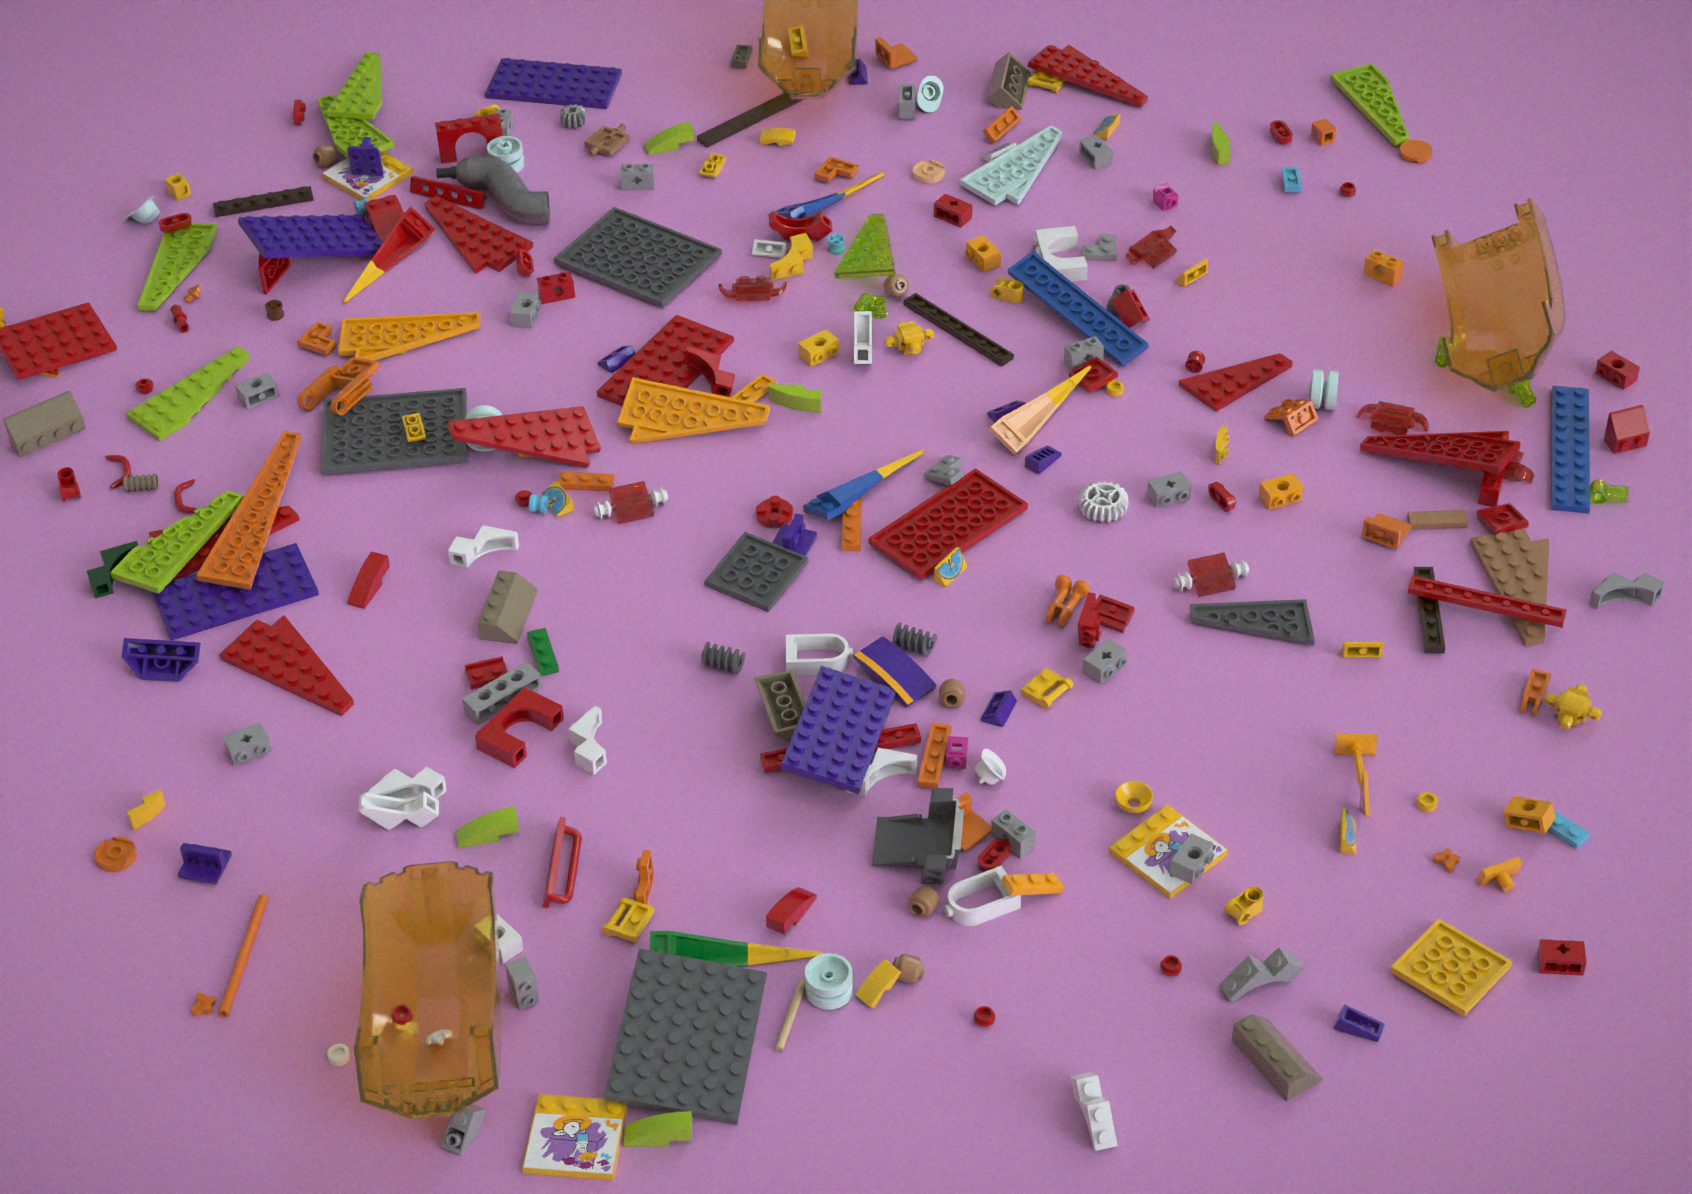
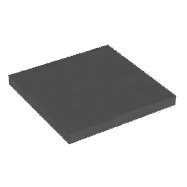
M744 532L706 578L704 585L769 612L807 565L809 559L797 552Z

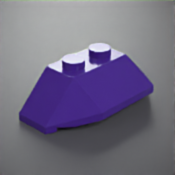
M124 638L121 657L142 680L180 682L199 662L201 643Z

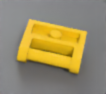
M1037 70L1027 81L1028 86L1050 89L1055 93H1058L1065 83V80Z
M1045 668L1021 688V695L1048 709L1056 698L1066 690L1069 691L1074 684L1071 679L1063 678L1050 669ZM1058 685V687L1054 691H1052L1048 696H1045Z
M622 897L618 902L616 911L608 923L603 925L601 931L606 936L613 935L636 943L655 913L654 907ZM629 910L621 924L616 926L624 912Z

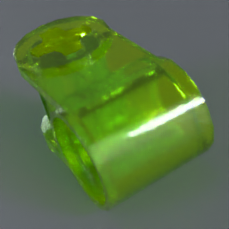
M863 293L854 304L855 312L872 311V317L877 319L885 318L888 316V310L886 309L887 298Z

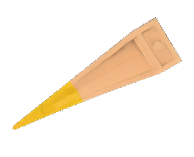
M1088 366L1036 399L1004 415L990 427L989 431L1015 455L1028 444L1086 375L1091 366Z

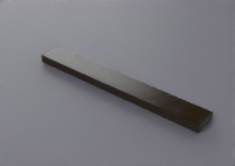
M795 87L698 135L697 141L705 147H709L806 99V93Z
M917 293L903 300L904 306L1001 367L1014 359L1012 352Z

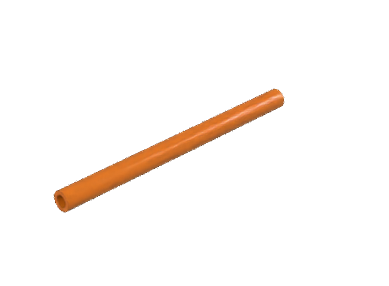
M260 894L258 896L218 1010V1015L221 1017H228L269 900L267 895Z

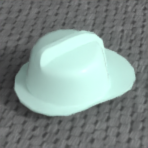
M927 76L920 83L917 102L918 106L925 112H935L940 106L944 87L939 78Z
M154 196L149 198L140 208L126 216L123 221L132 217L142 224L152 222L160 214V210L152 201Z

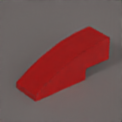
M370 552L355 579L347 601L348 605L362 609L367 607L381 587V579L390 567L388 555Z
M800 887L793 889L782 897L766 915V927L785 935L792 925L796 926L817 898V894Z

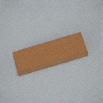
M1464 510L1408 512L1407 516L1409 524L1412 525L1411 529L1467 527Z

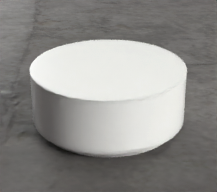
M344 1044L331 1046L327 1052L330 1064L334 1066L346 1064L350 1060L349 1048Z

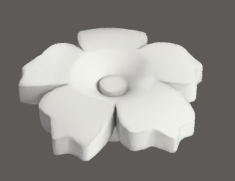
M448 1029L435 1031L426 1038V1044L437 1043L442 1045L445 1038L452 1036V1032Z

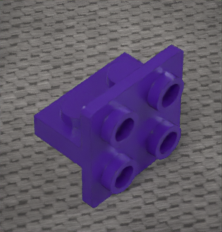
M364 137L360 147L348 146L347 152L352 174L383 176L384 170L380 149L374 147L371 137Z
M796 513L790 525L783 524L772 543L806 556L817 537V532L805 529L806 525L803 523V515Z
M183 843L180 851L184 863L178 872V877L217 884L232 853L230 850Z

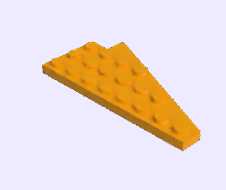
M480 312L343 318L339 356H355V358L375 361L395 354H404L408 350L479 329L481 314Z
M632 378L617 424L621 427L633 429L630 444L764 425L770 412V405Z

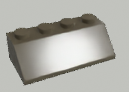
M1009 52L995 63L987 98L990 103L998 108L1008 109L1013 106L1014 109L1021 110L1027 91V81L1031 72Z
M70 391L3 418L10 444L19 457L86 429L82 414Z
M498 570L478 621L480 640L518 644L537 594V588L517 572Z
M793 669L755 677L757 689L775 736L790 742L806 704Z
M1251 1014L1233 1024L1232 1041L1286 1101L1322 1082L1323 1078L1268 1018Z

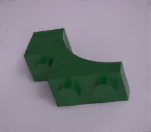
M137 541L100 551L104 566L86 571L95 599L114 593L113 583L115 579L111 577L110 572L133 548L138 546Z

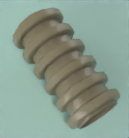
M156 473L152 476L150 474H147V476L142 474L141 476L136 475L133 477V475H130V477L124 476L123 478L125 492L129 490L132 492L134 490L140 491V489L143 491L146 489L152 490V488L157 490L159 486Z

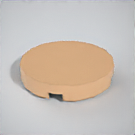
M929 160V162L920 161L913 167V177L918 182L924 184L937 183L945 177L944 165L935 160Z

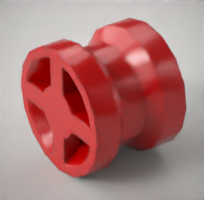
M1191 351L1185 363L1186 369L1192 373L1200 372L1205 363V355L1200 351Z

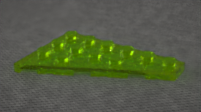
M871 214L868 216L834 272L836 278L890 276L896 274L884 214Z

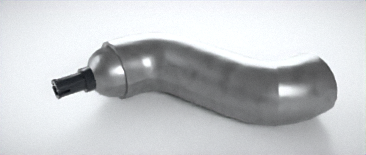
M481 155L468 156V158L462 159L456 166H451V168H436L437 179L452 178L457 179L459 183L470 188L488 189L501 209L518 222L536 225L550 224L548 191L533 192L528 190L516 171L499 158Z

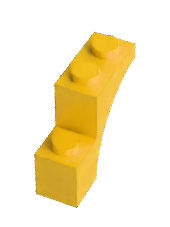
M806 233L791 236V249L789 253L782 259L769 264L772 281L804 273L803 260L813 258V244Z

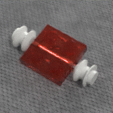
M645 481L609 488L608 493L611 504L604 500V504L600 505L597 501L596 506H594V512L596 517L599 516L602 520L603 515H607L610 518L612 511H614L618 524L653 517L654 511L651 502L656 507L659 502L666 505V501H668L667 491L660 487L659 491L656 492L652 489L650 495H648Z
M1225 552L1190 559L1187 564L1191 575L1187 571H1184L1183 576L1176 573L1173 578V584L1176 589L1182 592L1183 587L1190 590L1192 583H1194L1198 597L1234 590L1236 585L1233 578L1237 580L1239 575L1246 578L1247 573H1249V566L1247 562L1240 559L1239 564L1232 561L1229 567Z

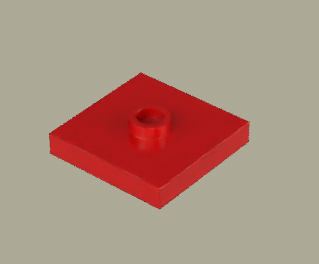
M1098 357L1091 359L1068 373L1069 378H1071L1083 369L1091 366L1090 370L1078 383L1079 386L1090 394L1119 377L1116 370Z
M1511 503L1477 510L1476 516L1494 535L1529 527V521Z

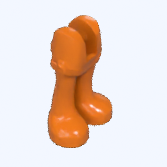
M1058 575L1055 580L1057 595L1054 601L1047 607L1046 622L1052 623L1057 614L1060 615L1058 626L1063 627L1072 617L1073 609L1077 603L1087 596L1090 586L1085 581L1078 580L1072 588V581L1068 576ZM1071 592V596H1070V598H1069L1067 604L1064 605L1063 602L1065 601L1066 597H1067V596L1069 595V593Z

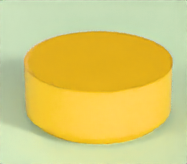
M1112 380L1106 384V393L1108 395L1117 397L1123 394L1124 384L1122 382Z
M1423 792L1418 795L1416 805L1421 811L1432 812L1437 808L1438 798L1433 793Z

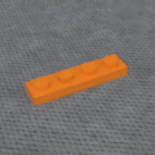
M862 496L843 512L842 551H861Z
M932 723L918 777V787L938 788L946 757L948 736H951L952 725Z

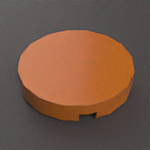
M1408 140L1401 144L1399 154L1407 162L1413 163V161H1417V163H1423L1431 158L1433 150L1425 141Z
M116 836L112 837V840L107 841L106 839L97 846L94 856L96 864L100 869L106 872H118L130 867L135 862L137 850L131 839Z

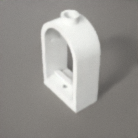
M831 633L786 635V671L793 669L795 676L818 675L821 666L842 672L847 668L849 659H853V648H849L848 642L840 635ZM835 650L841 653V655L835 658L797 659V651Z
M1002 866L955 883L948 892V904L944 905V911L947 917H951L958 924L975 926L1021 909V895L1010 896L1001 882L1003 876L1007 875ZM995 885L1004 897L974 909H965L955 903L960 898Z

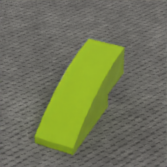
M690 121L674 125L650 138L644 143V147L648 155L679 149V143L694 141V129Z
M1216 121L1213 122L1211 151L1217 165L1230 163V138Z
M769 384V400L787 408L821 413L822 390H805L804 385Z
M515 806L490 812L457 829L458 848L500 841V835L519 832Z
M692 1111L654 1115L625 1125L624 1147L670 1146V1141H692Z

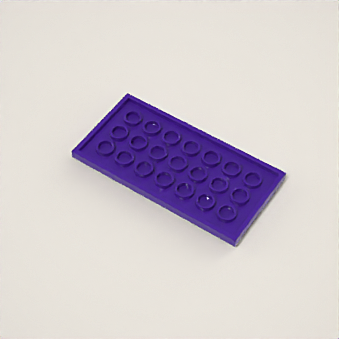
M501 58L485 91V98L565 106L577 104V106L581 105L587 108L607 109L621 78L622 69Z
M340 214L338 216L239 217L238 224L263 258L375 255L383 243L365 218L359 214Z
M297 543L263 553L251 590L198 581L197 573L170 581L159 594L152 592L171 641L319 595L318 588Z
M821 666L780 769L859 794L896 692L888 686Z

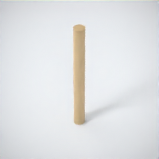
M799 979L774 1048L777 1052H783L805 990L806 982L804 979Z

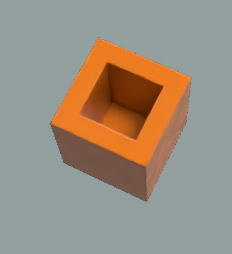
M1326 118L1312 122L1311 137L1322 146L1335 142L1336 127Z

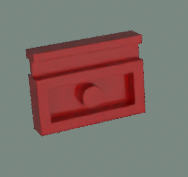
M1099 595L1096 601L1099 602L1098 612L1101 625L1124 633L1125 627L1135 612V607Z
M503 656L464 665L471 690L481 688L508 672Z

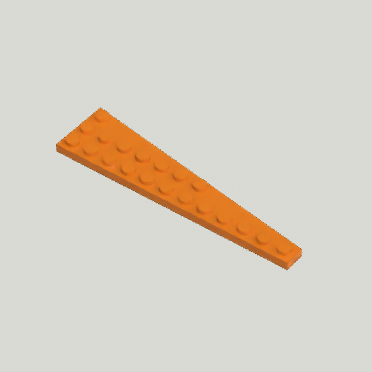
M283 431L197 573L198 581L251 590L302 440L300 433Z

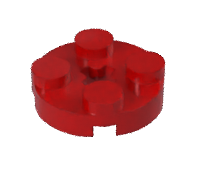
M777 495L771 496L770 499L764 500L756 506L757 521L767 528H771V525H777V528H781L783 524L788 525L792 521L793 506Z

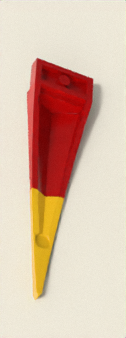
M410 206L398 219L344 299L343 304L419 247L434 232L435 228Z

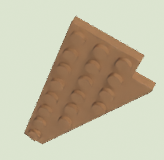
M1525 529L1498 533L1496 535L1489 534L1471 537L1470 544L1497 594L1546 605L1549 539L1531 541ZM1510 617L1525 647L1544 644L1546 624Z

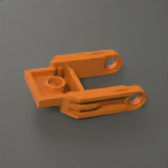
M352 357L342 367L338 368L335 365L327 368L299 393L297 397L298 406L302 409L310 410L332 390L338 388L342 390L332 400L329 409L332 414L344 415L372 390V383L369 377L380 368L378 361ZM308 396V403L305 405V398ZM340 401L341 406H340V409L338 410V409H337V404H338V402Z

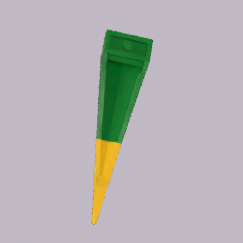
M650 931L651 951L737 967L813 958L823 954L817 951L753 944L676 931Z

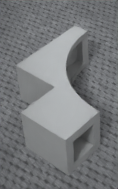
M1613 572L1609 577L1604 578L1598 588L1595 587L1591 593V607L1598 609L1604 604L1619 600L1637 601L1653 606L1662 596L1665 582L1645 572L1639 578L1636 577L1634 581Z
M1278 947L1265 961L1248 955L1219 986L1228 1000L1235 1002L1242 995L1260 985L1277 981L1290 983L1304 968L1293 952Z

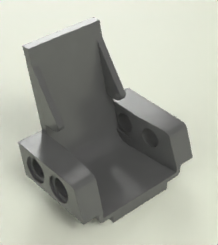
M932 788L928 818H922L921 814L877 817L872 866L921 867V884H942L945 869H956L961 848L964 809H959V799L953 798L954 788Z

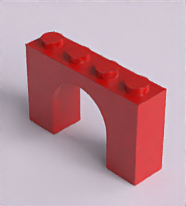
M499 114L474 116L465 119L458 118L456 120L435 123L441 164L457 162L455 145L459 137L466 133L474 132L481 134L485 137L487 145L491 140L503 136Z
M524 687L507 705L503 706L498 714L492 717L476 733L477 750L515 768L527 757L526 745L524 741L506 733V730L515 723L528 721L553 731L564 720L563 707Z

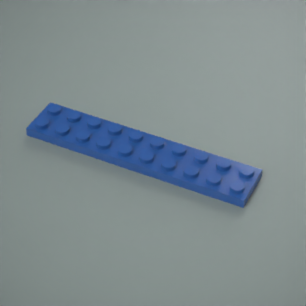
M1034 251L1007 269L1008 274L1012 278L1023 283L1028 291L1087 339L1096 336L1104 346V353L1120 366H1125L1149 348L1148 343Z
M1552 385L1551 510L1588 514L1590 511L1589 389Z

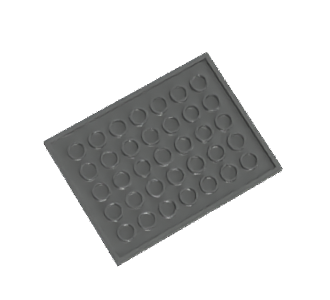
M613 207L554 257V264L663 308L722 255V249Z
M466 388L364 396L344 415L332 414L329 407H331L333 399L324 400L321 454L322 475L468 463L467 443L452 440L447 427L448 421L465 419L467 414ZM339 401L338 404H337V409H338V410L340 409V406H341L340 401ZM420 413L426 439L408 442L402 416Z
M639 948L604 1100L671 1113L692 1111V1117L737 1125L767 972Z

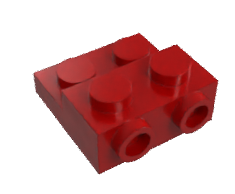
M1091 592L1087 594L1078 621L1079 645L1086 648H1094L1096 641H1100L1102 630H1099L1101 625L1098 612L1099 602L1096 601V593Z

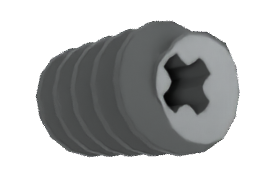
M897 623L893 634V644L902 649H908L911 652L915 651L917 654L922 653L923 656H928L932 652L937 640L935 633L930 638L929 631L923 636L922 629H919L916 633V627H912L908 631L909 625L906 624L901 629L902 623Z
M706 642L701 656L704 666H711V668L715 669L718 667L719 670L725 669L726 672L732 671L734 674L740 673L744 665L745 652L740 656L739 649L732 653V648L728 647L725 652V646L721 645L719 650H717L718 645L716 643L710 648V642Z

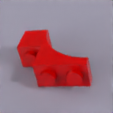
M774 211L768 214L771 229L779 232L781 237L789 242L791 236L807 233L810 238H814L819 242L833 231L832 221L821 211L813 216L802 219L783 217Z
M687 346L682 364L699 371L708 380L712 394L730 397L735 374L719 370L721 356Z

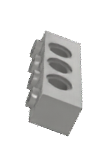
M526 661L462 698L464 713L477 725L498 714L503 706L507 705L524 687L534 692L541 689L540 673Z

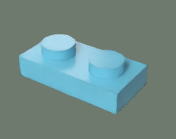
M1282 167L1281 175L1284 191L1290 193L1301 192L1302 185L1298 167Z
M1557 811L1554 812L1555 820L1548 829V832L1574 849L1579 848L1589 839L1590 833Z

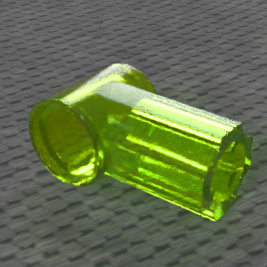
M1445 336L1439 337L1435 363L1439 367L1445 368V366L1450 365L1452 356L1456 352L1458 339Z
M1527 375L1508 379V390L1511 394L1515 393L1521 405L1527 408L1536 403L1537 398L1531 389L1530 379Z
M1600 479L1591 482L1590 500L1593 503L1603 504L1606 501L1627 502L1628 486L1607 485L1605 481Z

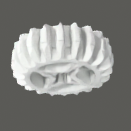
M1097 481L1096 484L1090 482L1089 486H1085L1081 490L1078 503L1082 515L1087 516L1088 520L1093 519L1094 522L1101 521L1102 523L1107 521L1110 523L1111 520L1117 521V518H1122L1123 514H1126L1129 500L1127 492L1124 491V488H1120L1119 484L1113 485V482L1106 483L1104 481L1100 483Z

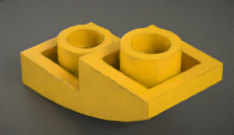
M786 128L763 129L759 141L761 145L775 142L779 147L790 145L794 142L796 131Z
M710 153L707 161H704L699 174L715 178L722 170L726 162V156Z
M420 413L402 416L408 442L426 439Z
M1221 426L1216 437L1215 464L1217 465L1223 459H1226L1229 453L1227 445L1230 436H1228V427Z
M161 789L142 797V805L127 811L130 826L133 830L148 823L164 808L166 804Z
M884 959L870 973L855 995L869 1007L875 1008L884 991L891 990L901 971Z

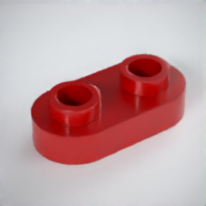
M302 99L294 101L293 121L295 125H301L302 121H305L304 112H306V104L302 102Z
M1275 120L1270 123V132L1277 142L1286 145L1292 141L1293 133L1285 122Z
M179 213L161 219L158 223L160 231L171 233L179 229L188 228L192 224L191 215L189 213Z
M520 249L515 254L517 271L520 275L528 277L534 272L533 259L526 250Z
M1216 481L1208 485L1210 497L1225 512L1235 508L1236 499L1233 494H1230L1225 489L1223 484Z
M1001 838L991 841L978 857V868L982 872H986L1001 866L1010 855V843Z

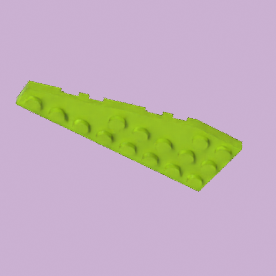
M367 52L363 55L329 106L327 117L373 120L383 105L381 57L379 53Z
M1373 63L1330 75V80L1394 146L1401 145L1409 140V134L1406 126L1403 124V118L1400 116V110L1395 96L1392 94V88L1389 86V80Z
M332 94L317 99L336 149L348 159V146L360 147L364 137H371L372 144H374V147H378L380 152H386L395 147V142L365 119L327 117V110L335 99V96Z
M192 223L188 228L164 233L138 302L139 310L156 311L210 251L218 230L217 224Z
M240 346L233 348L137 407H134L126 413L127 418L158 441L165 439L192 421L191 417L194 414H198L201 411V407L212 400L223 388V383L229 381L232 378V374L236 370L239 371L250 359L249 353Z
M227 490L211 500L210 505L203 509H196L194 511L195 514L189 518L187 516L183 517L162 530L163 534L146 540L147 543L142 547L136 546L110 572L111 577L159 594L233 514L242 501L243 495Z

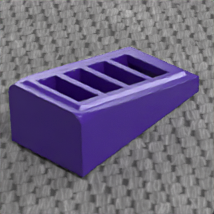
M1047 445L1025 457V467L1040 474L1061 457L1062 453Z
M1344 1004L1333 1028L1344 1033L1378 1042L1385 1024ZM1371 1027L1375 1028L1374 1032L1370 1031Z

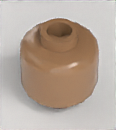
M328 144L316 147L312 155L313 161L320 167L333 165L337 160V151Z
M896 274L888 276L884 281L883 287L887 295L899 297L906 294L909 283L906 277Z
M957 679L945 680L939 689V700L942 705L947 708H957L963 703L965 688L962 682Z
M920 886L908 899L909 909L917 917L930 916L940 903L937 892L928 886Z
M901 954L899 957H895L893 966L901 971L897 981L912 985L916 983L917 979H922L925 967L921 966V959L919 957Z

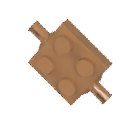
M620 124L617 128H609L603 125L584 141L585 147L591 149L588 151V155L593 157L597 152L612 156L630 141L629 135L622 132L626 129V126Z

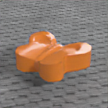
M199 284L188 289L189 295L184 297L187 303L195 297L199 298L198 295L202 289Z
M1450 849L1435 853L1433 856V862L1443 863L1445 870L1449 873L1454 871L1455 865L1459 864L1460 856L1452 854Z
M202 992L195 995L197 1003L191 1008L192 1015L212 1014V1005L216 1004L215 997H208Z

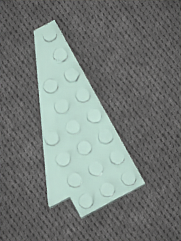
M1053 126L1047 127L960 179V185L993 205H997L1005 199L1019 205L1062 139L1063 132Z

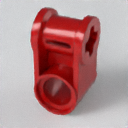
M70 467L61 468L57 475L62 500L66 501V499L72 497L80 498L81 494L74 470Z

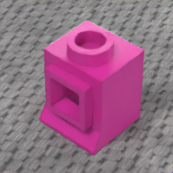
M1164 183L1153 188V202L1163 211L1178 206V194L1168 183Z
M948 736L946 767L966 769L968 737ZM952 746L962 747V751L952 750Z

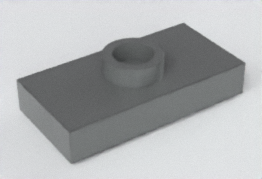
M737 45L731 60V66L746 68L752 53V46Z

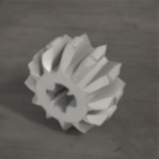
M570 104V106H564V108L560 109L559 117L564 127L576 129V127H582V124L586 123L587 116L585 109L581 105Z

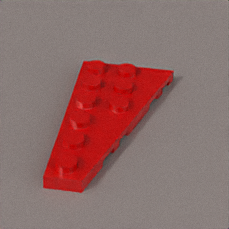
M1278 353L1179 380V386L1217 412L1290 369L1293 361Z

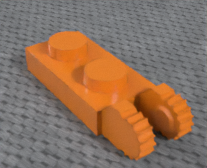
M1532 668L1523 693L1520 712L1524 713L1526 711L1527 703L1529 702L1535 704L1532 709V715L1537 716L1552 673Z

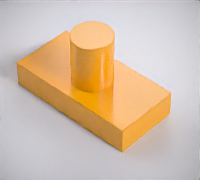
M1520 857L1484 868L1478 875L1477 880L1480 886L1498 880L1502 890L1507 892L1515 887L1510 876L1517 874L1523 863Z

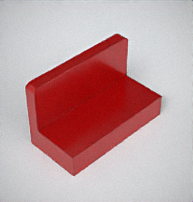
M1127 289L1111 300L1122 322L1127 327L1132 328L1139 322L1146 323L1150 320L1135 290Z

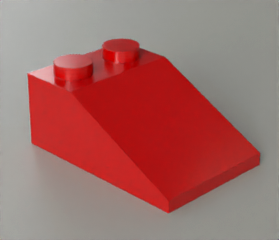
M396 194L364 202L366 219L377 236L384 241L398 219L404 214Z
M259 253L258 270L263 294L267 295L290 268V257L263 258Z

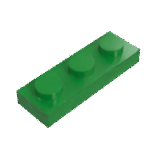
M546 628L527 632L540 675L545 676L558 673L559 666Z

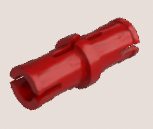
M175 304L171 306L170 311L173 315L174 323L178 326V330L183 333L187 332L189 325L186 321V314L182 312L180 305L177 306Z

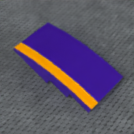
M884 636L853 655V658L875 683L888 686L896 692L895 696L905 708L933 691L937 686L916 662Z

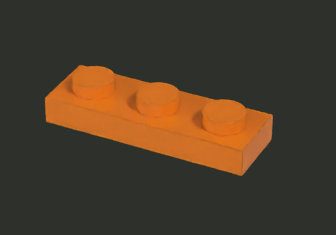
M1011 106L982 132L989 142L993 144L1022 118L1014 107Z
M560 471L558 482L563 489L612 491L615 475Z

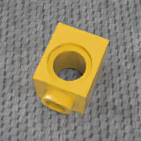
M179 173L164 179L167 193L177 201L191 195L189 181Z

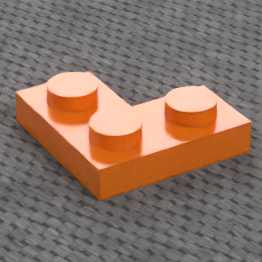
M830 156L814 173L815 179L827 183L836 175L851 179L858 172L859 165Z
M317 321L297 340L298 346L327 356L336 347L335 340L326 338L332 332V327Z
M643 850L641 858L637 859L636 870L639 871L638 888L635 887L633 893V900L646 905L654 882L651 850Z

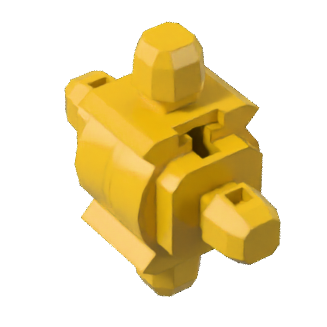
M914 321L900 322V324H897V330H894V336L885 338L886 347H895L896 345L898 351H904V355L919 354L922 351V346H925L924 340L927 341L934 338V332L932 329L922 330L921 326L915 325Z
M1578 684L1575 688L1569 686L1568 691L1562 690L1560 696L1547 693L1545 697L1547 705L1556 706L1555 714H1558L1557 721L1560 722V727L1568 730L1571 726L1578 727L1579 722L1585 723L1587 717L1592 720H1600L1602 715L1600 709L1591 707L1592 700L1588 699L1589 692H1587V687L1582 684Z

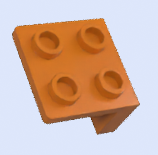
M881 37L875 38V54L890 69L917 61V56L903 43L890 46Z
M1304 399L1283 400L1281 405L1271 408L1269 413L1264 415V419H1283L1289 436H1295L1319 420L1312 400Z
M1377 513L1374 518L1368 516L1365 518L1362 537L1397 550L1411 530L1412 525Z
M967 792L957 798L960 801L959 809H964L960 848L963 852L991 834V825L972 811V796Z

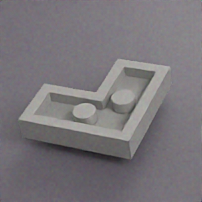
M1099 235V245H1083L1082 256H1085L1086 260L1116 261V235Z
M952 455L944 456L941 461L932 465L924 473L925 479L953 485L964 476L962 470L957 469L963 464L961 458Z

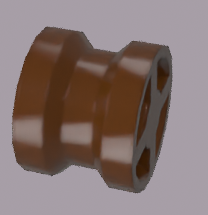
M270 300L265 304L269 320L278 321L284 317L281 301Z

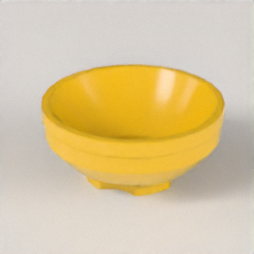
M1128 781L1122 783L1117 788L1115 797L1117 805L1124 811L1140 813L1151 806L1153 792L1143 782ZM1131 801H1136L1140 805L1137 807H1131L1128 805V803Z

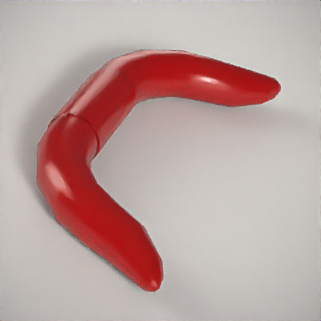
M122 455L105 456L110 461L121 462L124 470V475L114 481L110 489L122 485L124 476L130 477L131 475L129 460Z
M195 479L181 483L174 491L175 505L184 513H195L194 511L197 509L183 505L181 492L192 486Z

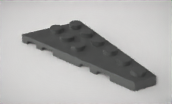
M1306 599L1190 604L1192 623L1309 645H1314L1315 642Z

